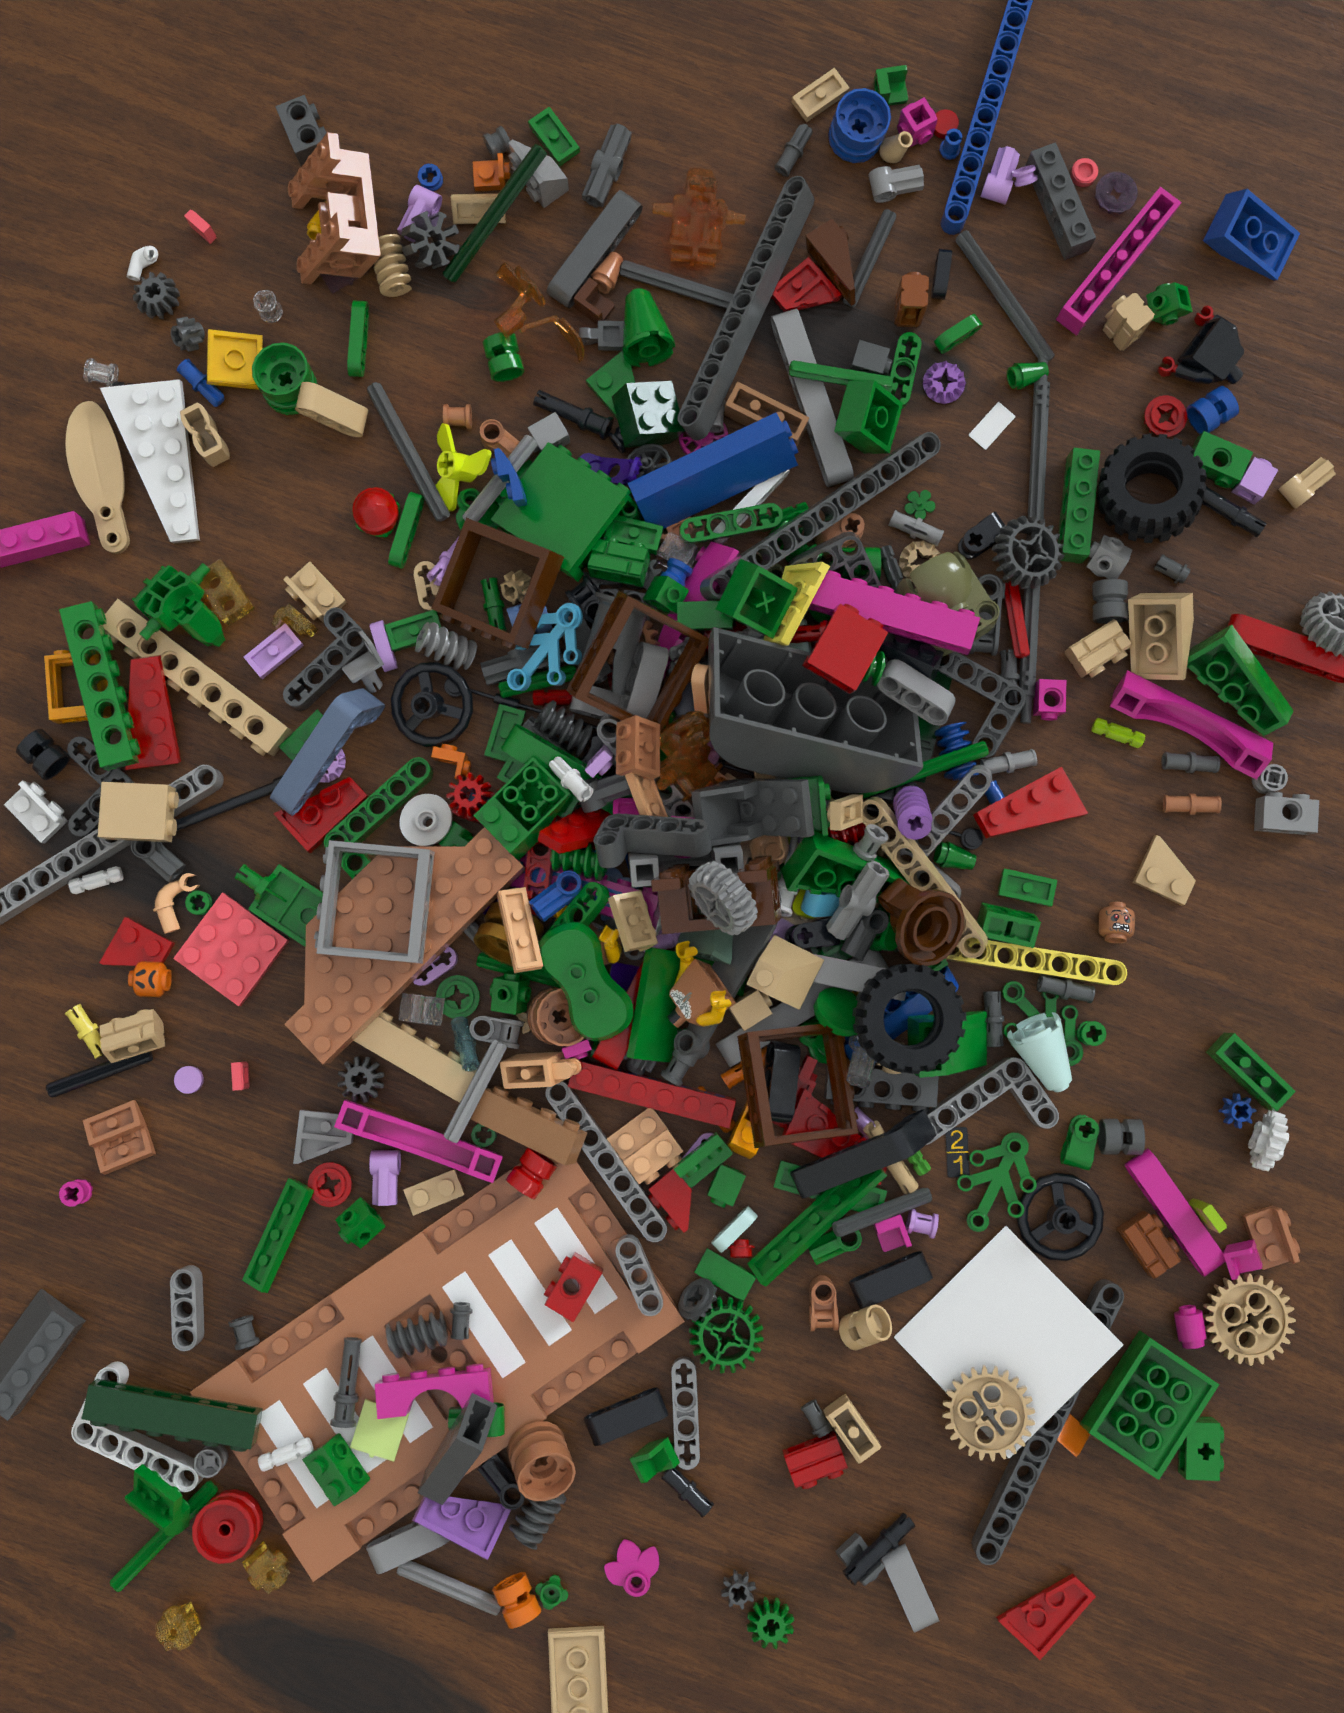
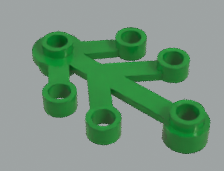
M1010 981L1003 985L1001 995L1006 1002L1015 1003L1028 1018L1040 1014L1024 997L1025 989L1022 984ZM1010 987L1016 990V995L1012 998L1007 994V990ZM1041 992V996L1045 1000V1014L1047 1017H1053L1052 1012L1056 1013V1000L1059 996L1054 995L1053 998L1049 999L1046 996V992ZM1065 1005L1060 1010V1016L1065 1021L1064 1038L1066 1048L1071 1047L1073 1050L1072 1056L1068 1057L1070 1066H1073L1081 1061L1083 1047L1075 1040V1021L1078 1017V1010L1073 1005ZM1068 1008L1073 1010L1071 1018L1065 1016V1011ZM1006 1023L1002 1028L1003 1035L1007 1038V1028L1009 1026H1014L1017 1031V1024Z
M1009 1133L1004 1136L1001 1145L983 1151L974 1150L970 1153L969 1161L976 1167L983 1166L986 1160L1003 1156L998 1167L973 1175L963 1174L957 1179L958 1188L965 1192L970 1191L973 1186L991 1181L978 1208L971 1210L967 1214L966 1222L971 1230L981 1232L988 1227L989 1217L987 1214L1001 1186L1008 1204V1214L1014 1218L1023 1215L1024 1206L1018 1201L1009 1175V1170L1014 1162L1021 1178L1019 1181L1020 1189L1026 1193H1031L1036 1189L1037 1183L1031 1177L1024 1158L1028 1153L1029 1144L1023 1135ZM1013 1141H1017L1020 1144V1149L1017 1152H1013L1010 1149V1144ZM975 1153H980L983 1156L981 1163L973 1162L972 1157ZM962 1178H969L971 1184L968 1188L961 1187L960 1181ZM1025 1179H1030L1033 1182L1031 1189H1024L1023 1181ZM1013 1204L1020 1206L1021 1210L1018 1214L1011 1213L1010 1208ZM979 1215L983 1218L982 1225L976 1226L973 1224L975 1216Z

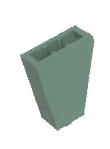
M720 929L680 933L677 944L689 941V947L694 946L698 950L697 955L693 957L730 965L732 961L733 935H729L727 932L724 933Z

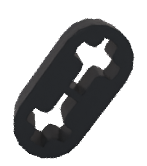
M938 249L931 291L932 299L945 300L952 250Z

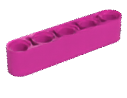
M1148 1148L1144 1150L1142 1155H1137L1124 1164L1128 1173L1193 1266L1203 1277L1226 1262L1223 1252L1161 1163Z

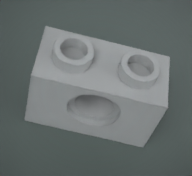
M1266 792L1265 796L1256 799L1254 831L1300 835L1318 833L1319 800L1310 799V795L1293 794L1292 798L1282 797L1283 793ZM1284 806L1291 812L1289 820L1283 816L1282 810Z

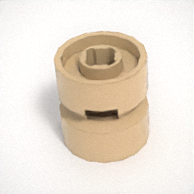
M875 1304L843 1316L839 1323V1333L844 1344L849 1349L856 1351L887 1340L892 1333V1322L887 1311Z

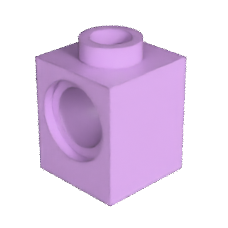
M1254 457L1248 463L1241 481L1231 492L1255 505L1264 497L1278 469L1272 467L1269 461Z

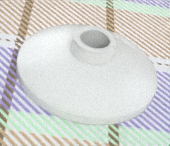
M421 794L412 798L404 806L399 822L401 832L409 842L417 846H432L445 838L452 826L453 818L452 811L444 799L434 794ZM433 819L432 824L426 827V821Z

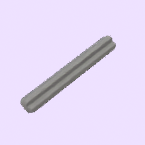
M529 435L523 437L508 457L516 472L537 447L536 440ZM498 474L494 475L463 514V519L469 518L478 522L509 481L502 482Z
M495 1039L492 1040L444 1132V1137L454 1143L460 1140L507 1049L504 1043Z
M413 1561L398 1566L397 1574L494 1616H497L502 1606H499L495 1596Z

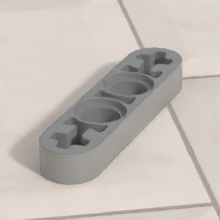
M682 1356L674 1360L671 1368L674 1449L680 1461L678 1466L682 1469L690 1470L697 1466L700 1459L697 1376L694 1361L689 1357ZM682 1363H685L687 1368L692 1369V1371L687 1372V1384L693 1382V1386L684 1384L676 1387V1383L682 1384L681 1373L676 1372V1369H680ZM682 1391H688L693 1396V1401L688 1406H682L677 1401V1396ZM687 1419L694 1424V1429L690 1434H683L679 1431L678 1425L682 1420ZM678 1440L690 1441V1453L695 1454V1456L690 1458V1462H685L684 1457L679 1456L684 1454V1442L678 1443Z

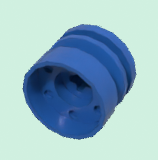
M866 88L854 89L842 97L837 105L828 132L829 144L836 155L851 163L865 162L874 157L880 149L891 121L890 107L886 100L876 91Z

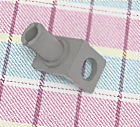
M361 630L358 633L368 652L342 667V670L352 683L361 679L366 690L373 693L376 692V689L372 683H375L379 690L383 685L375 670L383 666L384 663L371 640Z

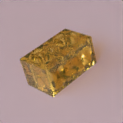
M221 559L208 566L210 572L199 585L205 591L202 599L205 600L207 598L212 605L209 609L218 617L219 621L222 620L226 625L230 626L253 611L255 607L228 566ZM215 578H220V584L216 588L211 589L210 582ZM228 600H234V607L231 610L225 611V603Z

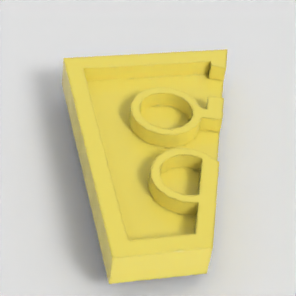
M824 562L785 566L782 579L797 587L798 590L774 638L764 636L763 640L789 646L830 568L829 565Z

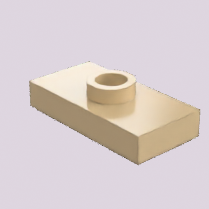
M498 194L451 195L453 224H478ZM506 213L499 223H506Z

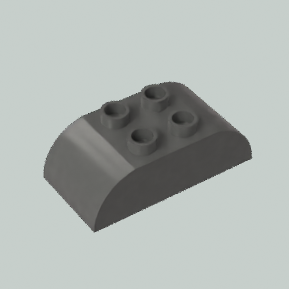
M713 627L708 641L709 734L713 748L724 760L742 769L784 779L822 775L824 784L829 783L830 790L843 793H869L892 788L909 780L923 769L918 715L883 694L877 685H871V676L866 682L861 681L857 690L849 694L802 666L807 656L811 654L810 652Z

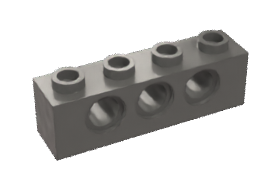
M1056 142L1031 151L1025 166L1035 165L1036 167L1034 174L1038 176V180L1032 184L1064 260L1088 252L1096 236Z
M826 1065L824 1098L830 1099V1104L834 1105L828 1066ZM850 1066L848 1072L849 1080L857 1079L860 1082V1090L854 1094L853 1101H858L859 1107L874 1108V1103H885L886 1109L901 1110L902 1105L913 1106L912 1111L925 1109V1112H929V1107L937 1108L939 1076L919 1078L915 1074L905 1072L890 1074L882 1069ZM879 1081H884L888 1086V1090L883 1096H877L874 1092V1086ZM907 1083L913 1084L915 1088V1093L910 1098H904L901 1093L902 1087Z

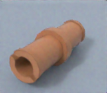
M1189 793L1188 796L1164 795L1163 797L1164 813L1188 812V815H1195L1196 812H1221L1222 801L1220 796H1196L1195 793Z

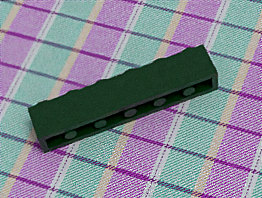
M96 1379L88 1385L82 1420H88L91 1425L99 1427L107 1426V1424L116 1425L119 1430L132 1432L135 1429L144 1430L147 1435L160 1437L163 1434L172 1435L175 1440L188 1442L191 1439L200 1440L203 1445L210 1447L223 1444L230 1446L231 1450L244 1452L247 1449H251L257 1441L263 1408Z

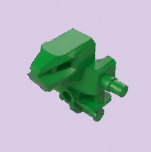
M202 563L195 572L193 571L188 576L168 565L166 567L161 566L160 570L151 580L145 578L143 580L145 587L135 598L131 599L134 605L150 619L139 635L148 641L160 628L169 632L180 625L190 636L204 645L220 647L225 641L220 621L200 601L205 591L199 585L210 572V569Z

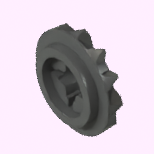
M706 1278L697 1279L691 1282L682 1292L678 1302V1310L680 1315L687 1321L691 1319L696 1322L700 1316H706L708 1309H713L711 1304L717 1300L715 1295L717 1288L710 1280Z

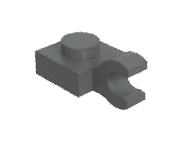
M598 321V328H579V345L598 343V350L622 351L624 321Z

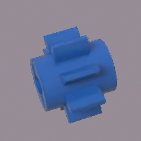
M1233 1093V1100L1222 1099L1225 1104L1223 1109H1219L1218 1112L1225 1115L1226 1118L1223 1121L1225 1124H1230L1234 1121L1235 1128H1242V1122L1253 1123L1250 1117L1252 1113L1257 1111L1249 1105L1251 1098L1245 1097L1241 1100L1240 1094ZM1235 1106H1240L1238 1108V1111L1240 1112L1239 1116L1235 1115L1237 1113L1236 1109H1234Z

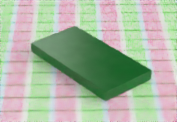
M652 947L645 950L627 1052L628 1058L671 1062L674 1039L677 1035L678 1027L674 1026L668 1019V1015L677 1007L669 993L674 986L680 969V958L675 951Z

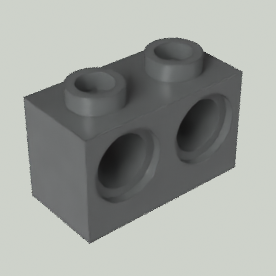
M305 95L275 106L300 166L306 162L308 156L312 154L317 144L326 135L324 126L318 128L316 120H319L320 117L314 103L309 105ZM298 116H304L301 120H295ZM308 139H315L311 143H305Z

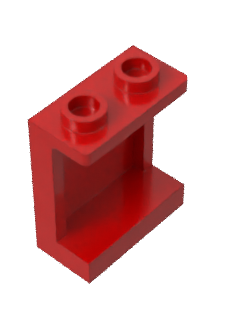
M839 604L834 608L833 615L802 666L851 694L857 690L888 632L882 629L883 625L879 621L872 618L867 620L860 616L859 610L849 604Z

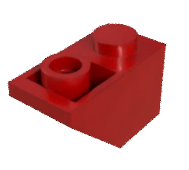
M672 1167L649 1186L648 1190L651 1194L648 1198L657 1209L661 1206L669 1214L666 1220L675 1230L680 1228L685 1233L689 1226L692 1188L688 1186L683 1178L678 1176Z

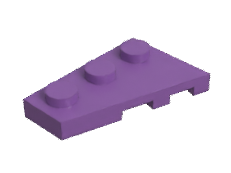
M423 1497L412 1521L488 1560L511 1510L506 1509L499 1503L448 1497L445 1503L441 1505L427 1497Z

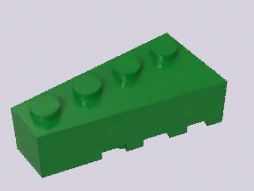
M1232 624L1190 648L1187 668L1197 675V679L1201 683L1209 685L1219 694L1218 697L1223 702H1228L1238 710L1237 714L1259 733L1265 736L1288 724L1294 710Z
M814 831L813 836L802 839L781 872L787 891L797 892L798 889L809 890L810 894L834 893L836 897L840 898L843 888L847 885H853L866 863L871 861L861 859L853 851L852 845L829 836L823 837L821 833ZM877 855L874 861L888 869L890 874L876 895V902L879 903L877 896L897 878H901L907 884L909 883L891 860Z

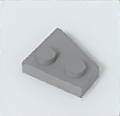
M300 1110L293 1164H299L353 1143L354 1134L334 1127L339 1113Z

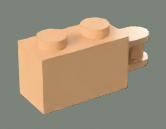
M563 1051L516 1054L500 1062L504 1089L552 1087L578 1074L581 1071V1063L576 1058L565 1059Z

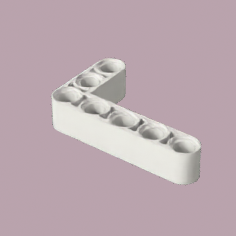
M112 1362L101 1369L94 1379L110 1381L108 1371H113L117 1376V1382L126 1384L129 1378V1369L122 1362ZM84 1401L71 1431L72 1438L77 1444L133 1470L144 1464L151 1471H156L166 1483L177 1487L181 1492H190L203 1480L204 1477L198 1475L194 1469L195 1458L139 1432L121 1431L118 1429V1426L110 1424L104 1427L93 1426L90 1424V1421L82 1420ZM84 1423L91 1425L93 1428L92 1435L86 1433ZM109 1435H114L118 1439V1446H113L110 1443ZM135 1446L142 1449L144 1453L143 1458L135 1455ZM159 1458H163L169 1463V1469H163L160 1466ZM184 1470H189L193 1473L194 1481H189L185 1478Z

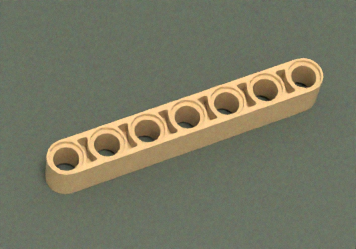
M871 797L864 801L863 823L865 826L874 824L883 830L885 826H890L895 830L896 837L894 839L888 838L886 843L881 844V847L908 883L921 891L939 889L948 892L961 903L964 912V930L957 947L968 958L979 957L988 944L985 932L916 841L908 839L901 834L898 829L896 816L887 803L880 797ZM868 804H874L878 807V817H872L868 814ZM902 848H907L912 852L913 859L911 861H906L901 857L900 850ZM923 870L927 872L930 881L928 883L920 882L917 878V871ZM972 937L978 939L981 947L978 949L969 947L967 939Z

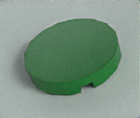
M837 987L826 988L820 992L813 1005L814 1014L819 1023L824 1027L828 1026L833 1029L832 1033L845 1037L857 1035V1033H854L853 1028L855 1016H852L853 1008L857 1006V996Z

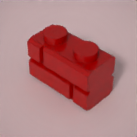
M834 1430L821 1438L815 1437L782 1450L795 1488L801 1486L802 1489H809L817 1485L818 1479L826 1476L828 1479H835L843 1475V1470L848 1468Z

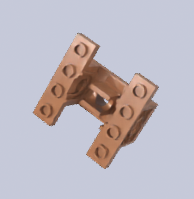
M327 132L288 184V195L292 199L293 208L303 209L311 198L326 199L327 203H318L321 233L317 234L316 240H310V245L307 246L297 259V271L300 273L302 284H312L320 274L361 278L381 256L369 154L340 149L338 134Z

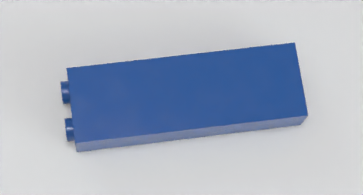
M775 412L629 482L628 485L645 522L663 526V529L797 466L795 454L799 452L793 438H788L792 436V432L787 421L781 422L778 414Z

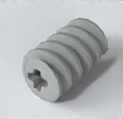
M427 622L422 627L415 646L416 652H420L425 647L424 655L426 657H429L434 651L435 661H439L442 656H445L444 665H449L454 660L453 668L455 670L459 669L461 665H464V670H467L477 651V643L475 641H467V638L463 635L458 637L456 632H448V629L445 627L439 628L435 622L430 624Z

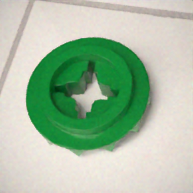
M454 975L448 977L437 989V1006L447 1017L453 1019L465 1018L471 1015L479 1005L480 992L475 982L466 976ZM455 985H457L460 993L469 994V997L461 1000V1009H459L456 1001L447 1000V998L455 995Z

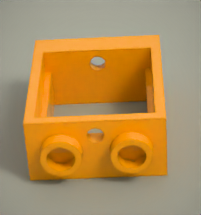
M57 650L53 652L54 655L44 656L49 720L57 724L88 721L84 705L64 707L61 667L74 666L70 651ZM93 655L90 658V664L95 663L97 665L101 660V655ZM107 680L98 682L97 692H102L107 688ZM111 706L104 709V718L112 716Z

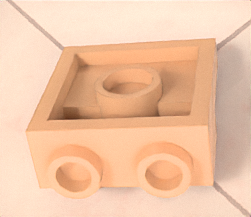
M651 1108L641 1112L607 1138L638 1184L643 1181L646 1185L650 1184L660 1176L658 1173L659 1169L665 1165L668 1168L673 1167L682 1160L680 1154L684 1152L662 1119Z

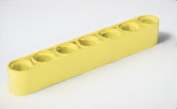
M967 939L969 947H972L974 944L981 946L978 939ZM988 940V944L980 959L964 956L957 946L955 952L945 958L951 961L1039 975L1044 974L1058 978H1070L1072 980L1103 985H1119L1127 977L1125 965L1117 960L1035 947L1030 948ZM1002 948L1006 949L1010 955L1008 962L1005 964L1001 963L998 959V952ZM1029 952L1033 953L1036 957V964L1032 968L1028 967L1025 963V956ZM1055 957H1059L1063 961V968L1059 972L1055 971L1052 967V961ZM1083 961L1087 962L1090 966V972L1087 976H1083L1079 971V966ZM1109 966L1116 968L1117 976L1114 980H1110L1106 975Z

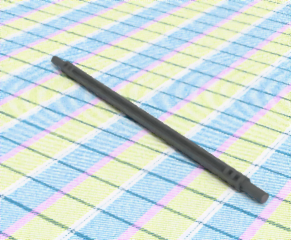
M1042 356L1038 357V363L1046 362L1048 365V361ZM1043 375L1038 381L1034 382L1028 517L1036 516L1037 521L1044 518L1050 382H1048L1047 375ZM1031 565L1027 568V571L1038 572L1041 567ZM1040 585L1036 589H1030V587L1024 589L1023 615L1030 655L1020 660L1019 687L1023 689L1026 696V702L1020 714V723L1023 724L1031 723L1032 697H1035Z

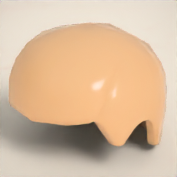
M763 835L752 839L748 843L752 859L758 856L771 855L772 860H779V864H782L789 853V842L786 836Z

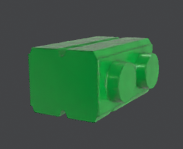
M605 537L603 540L599 539L592 548L588 561L589 575L593 578L642 587L650 563L649 550L638 542H631L628 545L619 543L618 540L612 537Z

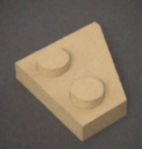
M1158 835L1153 837L1133 881L1134 884L1181 906L1186 904L1196 882L1164 840Z

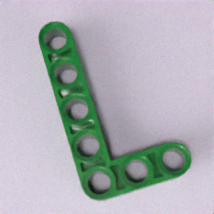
M420 757L409 760L325 836L324 847H328L329 840L334 841L337 837H343L344 842L362 843L431 781L434 774L432 766ZM418 765H425L426 773L420 778L414 777V768ZM398 783H405L406 790L404 794L395 796L393 793L394 786ZM377 801H384L385 810L380 814H375L373 811L374 804ZM364 819V829L360 832H355L353 830L355 820ZM343 852L341 867L353 879L372 860L366 854ZM360 856L363 861L362 867L359 870L353 871L350 865L351 860Z

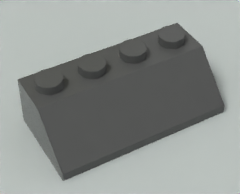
M43 1289L39 1290L0 1345V1416L7 1421L23 1410L86 1322V1320Z

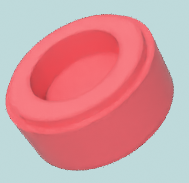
M1088 158L1077 160L1070 172L1072 182L1078 187H1089L1094 183L1098 175V166L1093 160Z

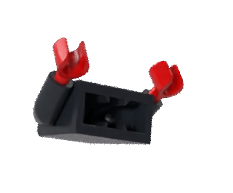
M1209 305L1204 306L1201 310L1203 315L1196 313L1194 318L1195 323L1202 327L1177 361L1180 364L1175 365L1172 357L1167 356L1163 358L1162 363L1168 364L1170 368L1158 367L1159 375L1167 377L1173 372L1175 377L1196 383L1210 384L1226 379L1230 384H1235L1243 376V372L1236 364L1244 354L1236 325L1219 315L1213 316V308Z

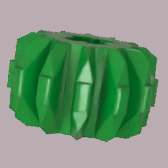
M764 1597L763 1606L755 1602L753 1604L755 1612H748L747 1618L750 1622L747 1624V1631L753 1633L752 1640L754 1643L761 1640L762 1648L765 1649L770 1642L773 1648L777 1649V1641L780 1640L782 1643L787 1644L788 1638L786 1634H793L794 1628L791 1623L794 1622V1616L788 1613L789 1606L787 1604L780 1606L779 1598L776 1597L773 1603L769 1604L768 1598ZM773 1619L774 1626L768 1627L767 1620Z

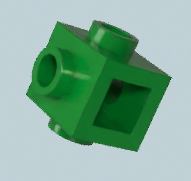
M1173 282L1171 284L1159 285L1155 288L1156 291L1146 295L1147 306L1155 314L1152 321L1161 323L1164 326L1172 325L1179 321L1178 318L1193 312L1188 287Z
M504 972L503 976L493 978L490 986V996L492 997L491 1011L513 1015L527 1011V1005L531 998L530 979L522 978L520 973Z
M361 1197L335 1219L341 1229L338 1231L340 1237L347 1244L352 1242L360 1249L386 1227L378 1211Z

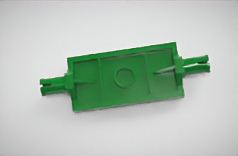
M244 864L239 870L248 877L237 872L235 879L254 890L256 896L248 910L306 947V925L317 915V907L319 903H322L323 892L280 864L277 865L273 873L268 877H262Z

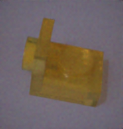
M289 603L286 607H281L277 610L271 623L276 629L285 623L289 624L301 636L305 632L311 638L318 631L314 624Z

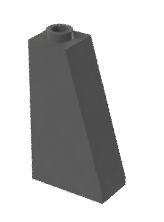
M474 1393L470 1395L426 1468L417 1492L418 1494L441 1505L445 1503L483 1451L498 1405Z

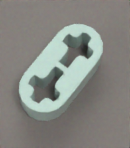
M746 1206L715 1236L711 1244L722 1253L756 1220L758 1215L749 1206Z

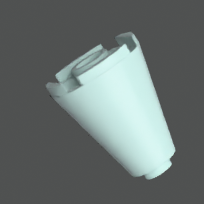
M1052 1012L1053 1017H1047L1045 1013H1041L1019 1022L1016 1025L1017 1031L1013 1034L1011 1030L1008 1032L1007 1038L1011 1045L1047 1090H1053L1054 1092L1066 1090L1072 1081V1075L1059 1015Z

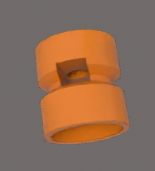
M519 1572L503 1579L492 1589L498 1605L504 1606L502 1615L510 1629L527 1624L541 1613V1607L536 1596L530 1594L532 1587L525 1572Z

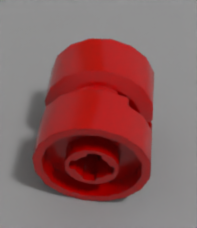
M527 1148L519 1159L521 1166H515L506 1178V1181L522 1194L535 1200L544 1187L542 1181L549 1180L558 1166L545 1155Z

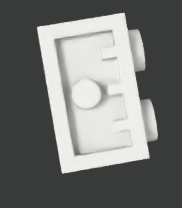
M22 780L18 784L21 789L4 805L41 843L45 844L68 820L62 815L64 810L56 802H49L43 796L46 792L36 782L29 783Z

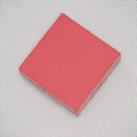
M190 209L184 215L191 228L209 244L216 239V234L211 226L195 211Z
M247 1061L231 1063L232 1091L249 1089V1065Z

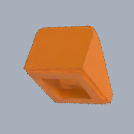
M1069 1413L1057 1441L1077 1457L1090 1434Z

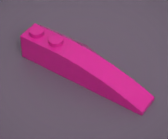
M712 541L707 548L703 546L695 558L697 564L693 568L691 576L685 580V588L689 589V592L683 602L708 601L701 595V582L739 556V551ZM713 581L712 588L715 593L719 594L720 586L716 581ZM668 614L669 617L677 620V614ZM664 624L658 642H660V645L658 646L667 648L669 652L671 647L681 644L688 636ZM670 656L668 657L663 679L667 675V670L670 669V661H672Z

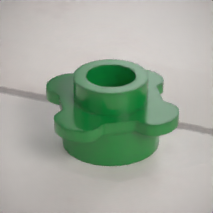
M552 1575L545 1583H538L536 1585L535 1592L537 1595H540L545 1609H553L561 1601L564 1602L568 1598V1591L563 1589L558 1575ZM554 1590L555 1593L551 1595L549 1591Z

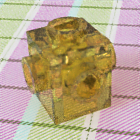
M264 1541L242 1562L246 1572L250 1575L247 1579L257 1591L263 1588L268 1594L274 1589H279L286 1582L290 1574L286 1565L289 1561L288 1558L278 1548L273 1551Z
M189 1602L182 1606L176 1604L162 1612L163 1616L156 1623L155 1632L159 1643L163 1644L165 1651L173 1648L180 1651L193 1643L194 1637L201 1629L198 1614L195 1612L192 1603Z

